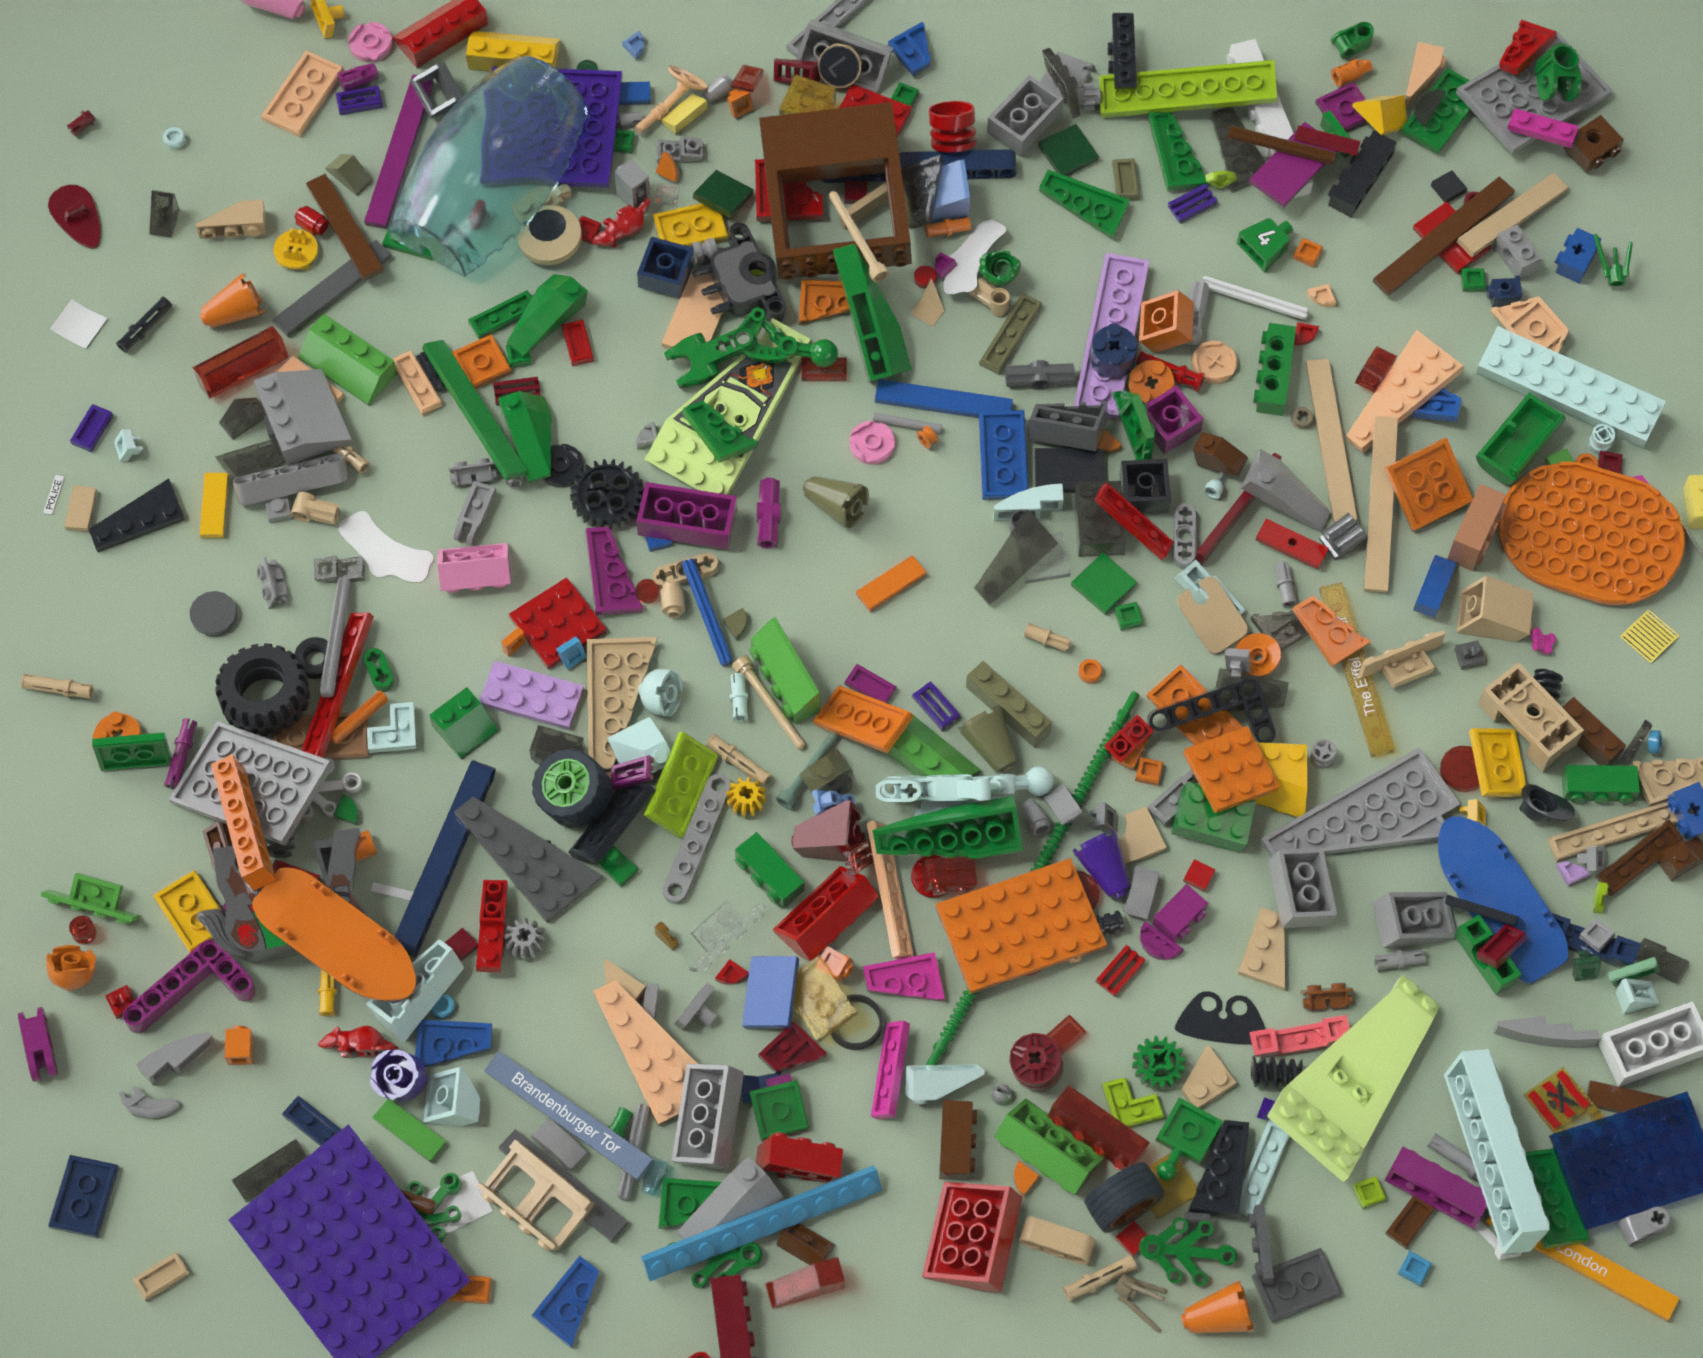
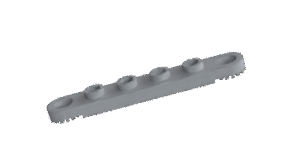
M714 774L708 779L665 881L663 895L667 902L671 904L681 903L687 897L727 799L726 792L730 790V781L723 774ZM716 781L724 783L725 788L722 791H715L712 785ZM675 885L682 889L681 894L678 896H671L668 893L670 887Z

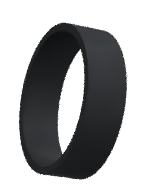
M851 994L844 996L835 1002L830 1010L828 1017L829 1032L833 1040L843 1048L849 1050L865 1049L875 1043L881 1034L882 1013L880 1008L872 999L864 995ZM862 1002L874 1009L879 1018V1027L870 1039L860 1043H851L841 1039L834 1032L831 1024L832 1017L835 1011L843 1004Z

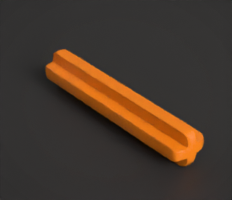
M378 691L334 728L331 740L335 744H339L388 702L387 696L382 691Z

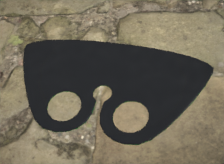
M1203 991L1196 995L1184 1009L1177 1020L1175 1030L1183 1035L1208 1041L1252 1044L1250 1032L1264 1030L1265 1026L1257 1008L1249 998L1242 995L1231 997L1225 1007L1227 1017L1222 1019L1219 1017V1012L1222 1010V1000L1213 992ZM1204 997H1212L1216 1001V1008L1212 1011H1205L1201 1007V1000ZM1240 1000L1247 1005L1245 1014L1236 1015L1233 1013L1232 1004L1235 1001Z

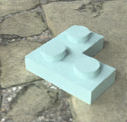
M413 702L390 704L391 726L367 728L369 753L417 749Z

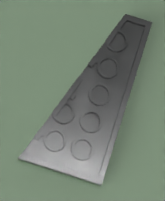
M472 797L454 811L458 819L546 923L603 877V875L475 797Z

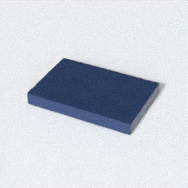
M70 1155L48 1227L50 1229L98 1238L119 1166L113 1163Z

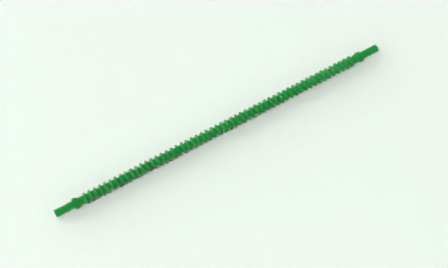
M1135 691L1130 693L1123 708L1118 710L1116 721H1112V726L1108 728L1109 732L1105 733L1106 738H1103V743L1099 744L1100 749H1097V754L1093 755L1094 760L1090 761L1091 766H1087L1088 771L1084 772L1085 777H1081V782L1077 784L1079 788L1074 789L1076 794L1071 795L1080 809L1082 807L1080 803H1084V798L1088 797L1086 792L1091 791L1090 786H1094L1093 781L1097 780L1096 775H1100L1099 770L1103 769L1102 764L1106 763L1105 758H1109V752L1104 745L1119 730H1122L1126 721H1129L1131 718L1130 713L1140 697ZM1060 822L1056 823L1057 828H1053V833L1049 835L1050 839L1046 840L1047 845L1043 846L1044 851H1040L1041 856L1037 857L1038 862L1033 864L1035 868H1031L1030 871L1050 865L1049 860H1053L1052 855L1056 854L1055 849L1060 847L1058 843L1063 842L1062 837H1066L1065 832L1069 831L1068 826H1071L1072 822L1064 823L1063 825ZM968 988L967 991H963L964 996L959 998L961 1002L956 1003L957 1008L953 1009L954 1014L950 1015L951 1020L946 1021L948 1026L943 1027L944 1032L940 1033L941 1038L938 1042L934 1043V1050L926 1065H937L942 1054L947 1053L948 1044L953 1041L952 1036L957 1035L955 1030L960 1029L959 1024L963 1023L962 1018L967 1016L965 1012L970 1011L969 1006L973 1005L972 1000H976L975 994H979L980 991L972 994L969 993Z

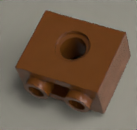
M1600 115L1578 129L1572 148L1564 146L1563 149L1587 173L1593 168L1598 169L1608 158H1615L1622 150L1621 146L1624 139Z

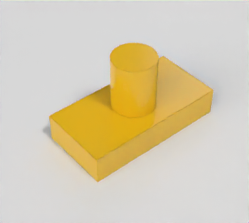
M311 0L310 7L324 39L332 38L335 27L333 19L344 18L342 5L328 7L325 0Z

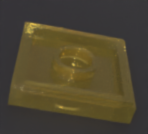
M1171 1153L1149 1165L1165 1192L1163 1198L1151 1208L1157 1220L1191 1201L1197 1189L1179 1160L1175 1166L1177 1170L1176 1176L1172 1180L1163 1181L1158 1177V1165L1163 1161H1167Z

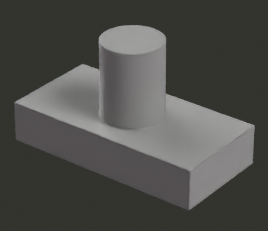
M707 982L674 1025L682 1030L695 1015L709 1026L717 1014L703 1003L715 988Z

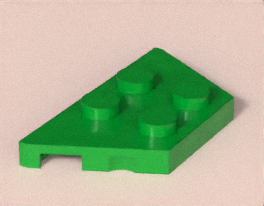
M1123 390L1112 392L1135 459L1152 460L1155 429L1147 417L1145 402L1141 400L1140 394Z

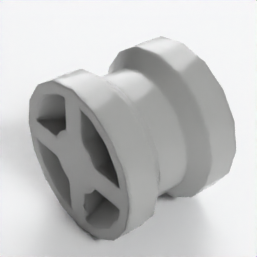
M1323 739L1313 745L1310 759L1314 766L1317 768H1327L1333 763L1336 754L1334 744L1329 740Z

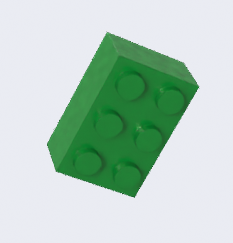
M1187 781L1180 792L1171 834L1240 853L1247 846L1256 800H1251L1215 814L1201 786Z

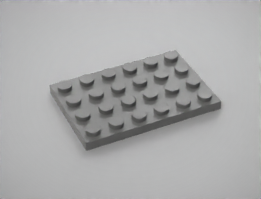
M1558 32L1557 39L1518 76L1500 70L1498 64L1457 88L1456 94L1511 154L1537 140V138L1507 130L1514 108L1567 122L1607 99L1613 92L1579 55L1578 66L1581 72L1582 83L1578 98L1572 102L1566 101L1561 91H1556L1554 97L1549 101H1544L1539 97L1534 69L1536 67L1535 63L1554 45L1566 43V45L1570 46Z
M217 721L170 796L169 801L173 805L227 824L211 764L233 754L245 767L264 838L286 846L328 776L333 764L330 760Z

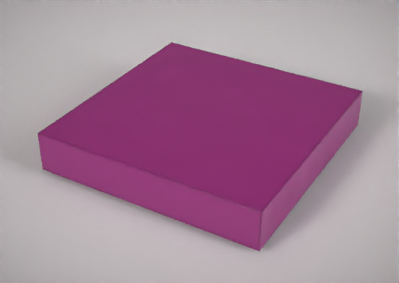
M1354 82L1316 99L1315 103L1322 114L1330 110L1346 132L1368 122L1352 106L1354 102L1366 100Z

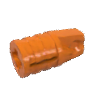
M1355 59L1331 70L1333 82L1336 86L1341 87L1344 84L1362 77V74L1373 69L1372 63L1367 59L1360 61Z

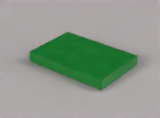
M165 732L92 739V747L101 771L168 766L171 764L172 754Z

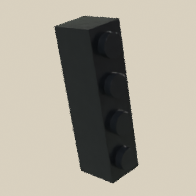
M1375 130L1370 137L1366 136L1361 143L1360 152L1357 153V156H1352L1349 163L1351 164L1350 167L1343 169L1339 176V183L1337 185L1333 184L1328 193L1330 197L1328 206L1352 218L1393 157L1397 142L1381 135Z

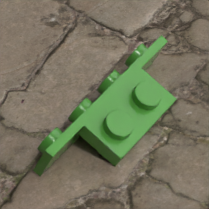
M75 873L70 895L53 890L41 892V897L48 898L47 902L51 904L62 905L63 902L70 904V908L76 911H85L87 909L94 911L93 915L107 918L108 915L116 917V921L119 923L130 924V922L140 919L138 914L118 909L123 885L85 874Z

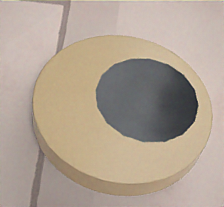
M547 205L538 207L523 217L517 228V241L522 254L530 261L541 265H555L568 260L577 252L582 241V230L579 220L571 211L561 206Z

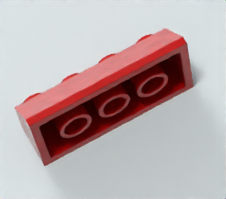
M451 0L394 35L392 40L412 64L419 68L469 37L474 31H479L487 26L486 9L478 0Z
M839 866L772 930L798 956L811 962L819 957L822 950L830 943L837 940L839 934L848 926H851L861 913L869 909L879 896L864 875Z

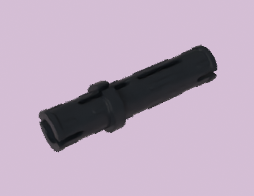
M162 296L135 325L131 324L128 327L129 331L116 342L118 348L127 353L138 340H142L145 337L144 334L172 307L171 302ZM156 311H158L148 322H146ZM140 327H142V329H140L133 338H130Z

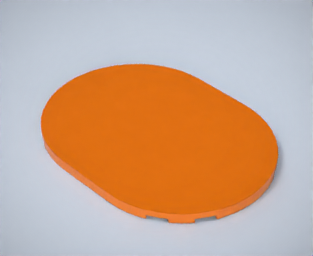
M1559 462L1558 464L1547 466L1542 465L1529 471L1527 475L1514 483L1505 496L1503 503L1507 504L1498 526L1502 548L1509 561L1522 575L1546 588L1600 604H1632L1648 599L1661 591L1672 580L1682 561L1685 534L1677 510L1672 503H1669L1661 495L1659 490L1636 478L1580 462Z

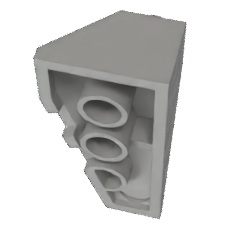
M1262 449L1258 450L1241 489L1321 532L1330 511L1280 459Z
M747 1156L677 1231V1234L682 1239L689 1238L776 1204L783 1200L784 1196L768 1175Z

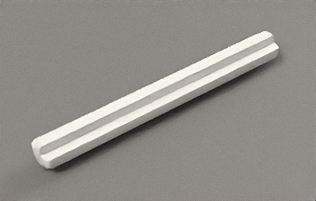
M1203 276L1201 281L1207 283L1211 291L1302 320L1307 318L1309 309L1208 276Z

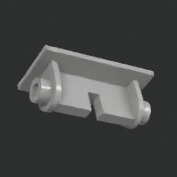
M489 458L478 459L476 464L467 465L466 461L453 463V467L449 468L450 472L454 471V475L450 476L451 485L472 484L471 475H476L477 482L493 481L494 478H497L496 469L491 470V466L495 465V463L490 462Z
M263 557L260 565L257 567V577L261 580L263 586L262 597L266 600L268 609H271L274 602L285 604L288 594L284 582L276 583V581L283 580L280 564L276 560H269L267 562V558Z

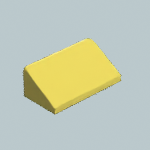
M691 94L660 119V121L676 135L707 110V101L704 98Z

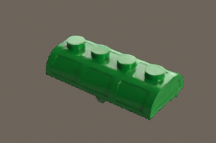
M1529 392L1478 452L1476 460L1480 467L1502 483L1512 484L1567 417Z

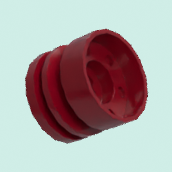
M1030 1033L1022 1036L1014 1043L1010 1051L1009 1062L1015 1079L1021 1086L1030 1091L1041 1092L1051 1089L1059 1082L1063 1074L1064 1062L1059 1047L1052 1038L1041 1033ZM1040 1056L1041 1063L1035 1062L1032 1064L1031 1057L1037 1058Z

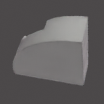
M655 422L647 424L637 436V450L652 447L658 436Z

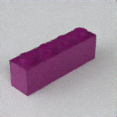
M1405 1147L1401 1148L1385 1178L1386 1182L1423 1200L1428 1205L1473 1230L1487 1207L1481 1187L1465 1181L1461 1176L1445 1170L1439 1164L1431 1162L1418 1155L1417 1152Z

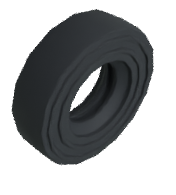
M307 638L296 647L294 654L296 659H299L302 663L307 678H322L328 643L324 638ZM317 650L324 654L323 661L318 665H310L306 661V657L311 651Z

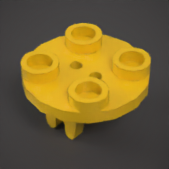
M291 228L277 238L274 243L273 253L278 265L290 270H307L318 255V244L315 237L309 232Z

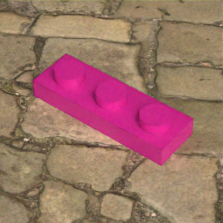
M1514 108L1507 130L1572 148L1579 126Z

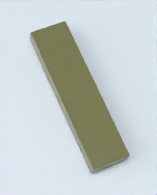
M1024 293L1021 294L979 361L980 366L998 375L1001 373L1042 307V302Z

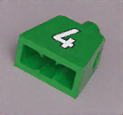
M1267 218L1240 231L1237 245L1265 273L1287 251L1290 241L1287 235L1293 232V227L1288 221L1277 225L1272 219Z

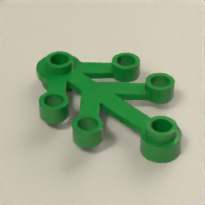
M447 1173L441 1178V1187L431 1198L437 1203L436 1209L447 1195H455L461 1190L462 1182L455 1173ZM454 1179L452 1184L446 1185L448 1180ZM411 1181L407 1186V1191L422 1196L424 1188L419 1181ZM419 1186L418 1191L412 1192L414 1187ZM454 1205L449 1206L445 1212L431 1215L416 1210L428 1226L445 1222L456 1223L462 1217L461 1211ZM453 1211H457V1215L455 1217H450V1214ZM434 1226L431 1228L434 1234L438 1231L442 1232L437 1237L440 1242L446 1239V1232L443 1227Z
M1183 1217L1175 1218L1172 1225L1158 1236L1149 1234L1141 1239L1139 1250L1142 1256L1149 1260H1156L1166 1272L1169 1282L1173 1284L1181 1281L1182 1273L1177 1267L1171 1265L1164 1254L1175 1255L1189 1272L1196 1286L1205 1285L1207 1275L1204 1271L1199 1270L1189 1257L1216 1259L1225 1266L1232 1265L1237 1259L1236 1250L1229 1244H1222L1218 1249L1191 1246L1202 1236H1209L1213 1232V1226L1208 1220H1201L1194 1230L1176 1244H1168L1166 1242L1176 1233L1187 1231L1188 1223ZM1178 1221L1184 1222L1185 1225L1182 1229L1176 1228ZM1203 1224L1209 1225L1210 1228L1207 1232L1201 1231ZM1151 1243L1157 1245L1156 1250L1153 1252L1148 1251V1245ZM1227 1251L1231 1252V1258L1224 1260L1223 1254ZM1177 1271L1179 1276L1177 1279H1171L1170 1273ZM1197 1274H1202L1204 1276V1279L1201 1282L1195 1281V1276Z
M750 1242L737 1247V1250H729L706 1259L711 1261L700 1272H695L692 1275L693 1286L698 1289L705 1287L707 1279L727 1260L737 1261L726 1272L719 1273L717 1278L737 1275L745 1267H756L762 1261V1249L756 1243ZM748 1252H753L755 1257L747 1259L745 1255ZM701 1276L704 1278V1281L701 1284H697L694 1281L696 1277Z

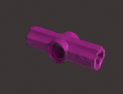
M765 478L760 480L759 502H757L756 519L758 523L757 546L765 549L776 547L778 542V524H780L781 504L779 503L780 481L775 478Z

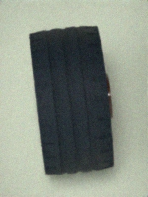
M1145 1162L1129 1166L1105 1180L1086 1197L1084 1203L1098 1227L1104 1233H1109L1124 1227L1148 1212L1163 1198L1165 1192L1151 1168Z

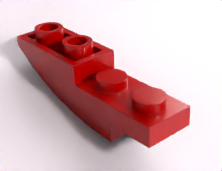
M483 880L476 972L501 973L505 947L504 935L506 933L508 880Z

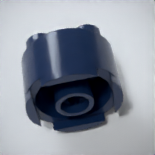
M1112 323L1100 329L1094 335L1090 358L1093 369L1099 375L1107 378L1118 376L1117 378L1127 375L1133 369L1138 342L1132 332L1121 327L1119 324Z

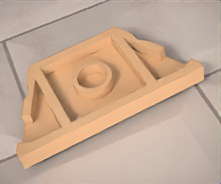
M1539 296L1499 308L1493 307L1490 310L1492 315L1506 330L1557 353L1560 352L1569 331Z

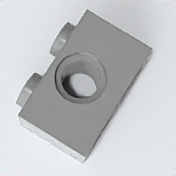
M1515 225L1498 233L1494 248L1514 277L1520 276L1521 280L1536 273L1541 257L1520 227Z

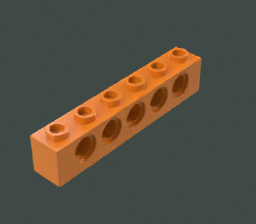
M231 754L212 763L211 766L241 877L255 891L276 881L245 767Z

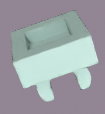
M122 429L114 441L119 461H128L132 454L139 455L143 450V446H135L139 442L140 436H132L130 429Z

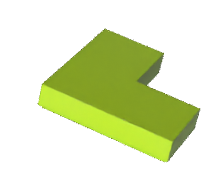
M1126 1077L1102 1083V1089L1116 1131L1164 1118L1157 1093L1133 1100Z

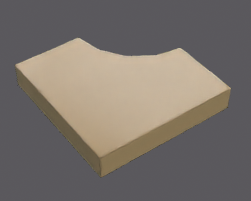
M1147 806L1124 816L1126 831L1119 842L1125 867L1166 850L1167 847Z

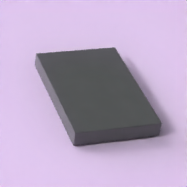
M1321 1248L1273 1266L1274 1279L1272 1285L1261 1284V1278H1256V1274L1251 1276L1272 1323L1342 1295Z

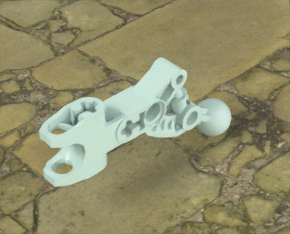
M1043 766L1033 767L1025 775L1015 776V774L972 777V775L889 776L876 785V797L884 802H912L915 800L965 801L972 800L973 798L976 800H991V793L1011 794L1015 793V790L1027 789L1034 796H1042L1049 793L1053 788L1054 778L1053 774ZM886 784H891L894 787V794L887 791Z

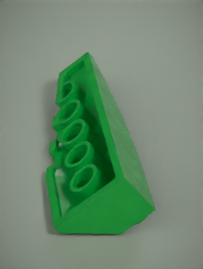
M1013 796L940 809L872 830L876 854L905 856L908 854H920L925 857L943 855L946 858L963 856L968 859H978L1023 851L1017 808Z

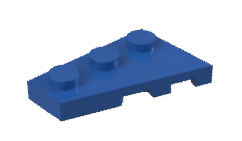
M422 1020L417 1027L415 1056L421 1060L424 1067L490 1050L493 1025L492 1023Z
M580 1255L531 1315L570 1348L599 1270Z

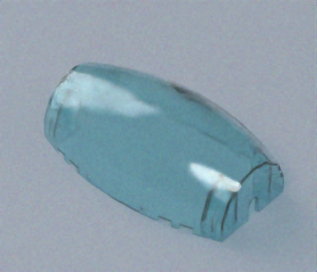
M517 56L474 85L439 122L419 153L395 205L389 226L391 238L420 254L425 252L423 246L427 247L431 251L435 262L464 277L488 261L487 258L495 251L500 252L504 248L503 244L511 237L515 238L545 204L568 167V160L572 152H575L578 136L582 133L587 115L585 101L575 85L548 63L531 56Z

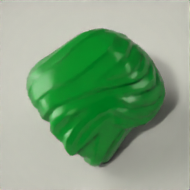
M999 250L994 253L988 252L983 254L979 260L980 274L990 284L997 287H1003L1014 281L1021 269L1020 260L1012 256L1010 251L1006 250L1002 252Z

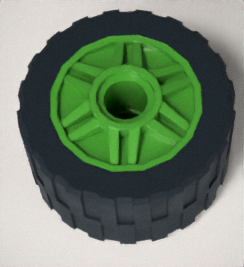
M561 749L548 755L539 764L540 766L535 771L534 779L532 780V793L536 804L541 810L558 824L568 828H582L583 826L593 824L594 821L598 820L606 812L612 798L611 780L605 769L591 756L581 750Z

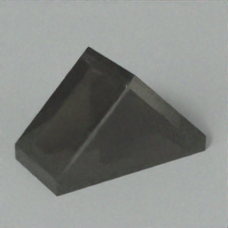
M151 191L149 234L172 237L180 210L175 193Z
M257 397L234 399L219 421V424L230 438L234 440L264 420L263 415H266Z

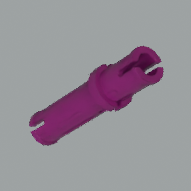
M188 718L182 720L179 736L174 741L176 747L166 781L164 782V786L169 788L172 780H174L172 790H175L181 780L189 749H192L194 744L192 739L198 723L192 720L188 729L190 721Z

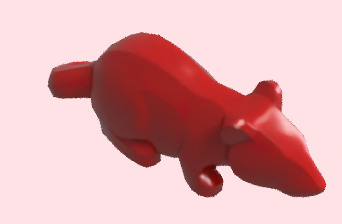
M646 197L638 208H633L632 205L621 208L616 212L618 217L615 220H612L610 217L606 218L603 221V224L607 225L604 227L605 231L596 235L591 243L593 245L615 248L617 246L616 241L639 233L644 226L645 212L651 203V199Z
M368 1025L360 1026L351 1031H341L336 1026L332 1032L325 1035L318 1042V1046L324 1049L338 1048V1052H341V1057L343 1058L350 1057L351 1052H358L360 1058L376 1057L378 1051L399 1050L397 1045L385 1040L377 1029Z

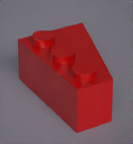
M774 1133L757 1147L755 1163L764 1172L778 1173L777 1178L785 1179L786 1174L799 1176L804 1181L829 1183L840 1178L843 1149L837 1148L835 1144L829 1142L817 1144L812 1143V1140L809 1138L793 1139L788 1138V1135L784 1133Z

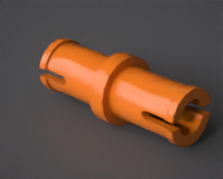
M969 217L954 220L947 218L943 222L925 224V235L927 238L941 235L948 237L952 236V233L971 231Z

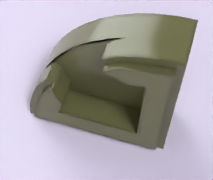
M744 608L723 619L724 624L735 640L741 637L746 627L747 617Z

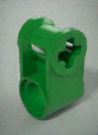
M1359 22L1352 27L1335 33L1330 41L1340 51V57L1347 59L1358 52L1368 49L1372 45L1374 28L1368 22Z

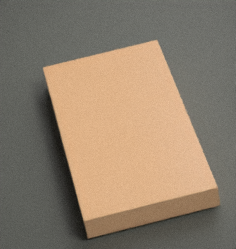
M305 51L262 114V120L301 137L338 82L337 73L343 72L344 67L309 51Z
M692 269L663 338L662 347L670 349L682 339L696 333H703L706 342L713 340L723 313L713 315L710 309L724 302L719 292L712 295H702V289L714 284L710 274L694 277L692 274L694 269Z

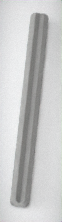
M340 577L337 580L320 686V694L324 698L334 695L351 581L348 577Z

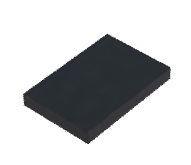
M1035 448V487L1062 484L1063 493H1098L1102 485H1104L1103 449L1091 451L1079 448Z

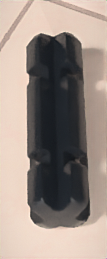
M424 351L416 356L419 365H422L421 368L428 380L432 381L431 385L434 390L442 391L446 386L440 379Z

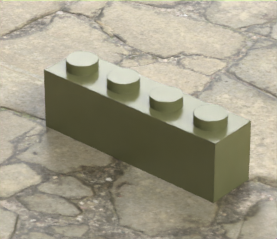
M982 661L967 675L966 688L992 711V707L999 705L1003 712L1005 723L1035 748L1051 732L1052 721L987 663Z

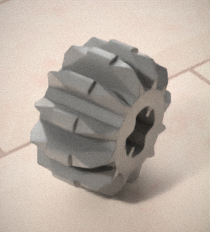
M525 917L523 923L520 924L515 919V927H507L509 934L504 935V941L507 942L505 947L507 951L512 950L514 958L521 954L522 960H525L526 954H530L534 958V951L542 952L541 944L545 943L546 939L542 935L544 933L543 928L537 927V921L534 920L529 924L528 919ZM524 936H526V938H527L528 940H527V941H523V939H521V938L524 937Z

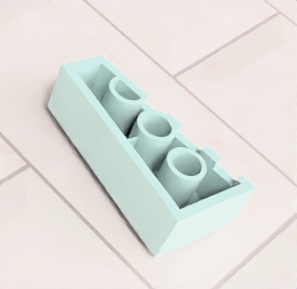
M440 939L412 963L416 977V988L411 996L399 1001L371 999L366 1003L377 1021L403 1042L406 1041L465 968L453 949Z

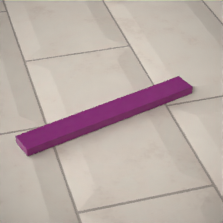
M412 74L411 80L418 75ZM434 79L421 83L428 97H430ZM411 82L409 83L364 219L365 225L387 229L424 116L425 108Z

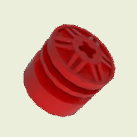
M946 101L937 103L928 109L929 124L933 127L930 131L932 149L941 152H961L975 147L977 138L975 136L976 128L972 126L976 122L973 104L964 101Z

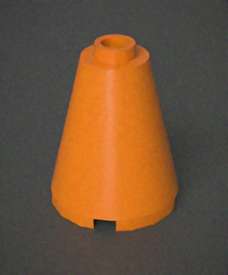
M245 273L236 277L201 308L202 313L199 315L205 326L210 325L211 328L266 313L265 308L260 309L258 305L262 303V300L250 280H244L247 276Z
M1241 1281L1234 1282L1186 1307L1185 1314L1181 1315L1185 1330L1190 1329L1191 1333L1254 1331L1253 1321L1249 1318L1250 1309L1244 1288L1241 1286Z

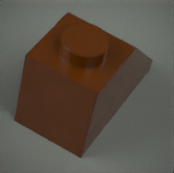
M1204 432L1201 433L1192 449L1199 467L1238 477L1248 460L1247 455L1223 437Z

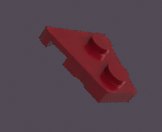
M794 1021L791 1022V1028H785L758 1054V1057L775 1074L824 1059L827 1056V1053Z

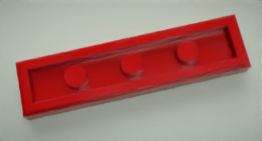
M1108 483L1102 485L1094 501L1160 560L1166 558L1174 541Z

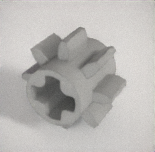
M1083 83V88L1078 89V105H1083L1084 110H1094V105H1100V88H1094V83Z

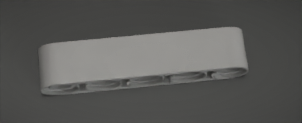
M333 454L244 475L233 480V485L238 503L240 505H249L346 481L349 475L344 456L342 454Z

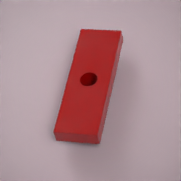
M1267 518L1255 539L1315 569H1319L1329 549Z

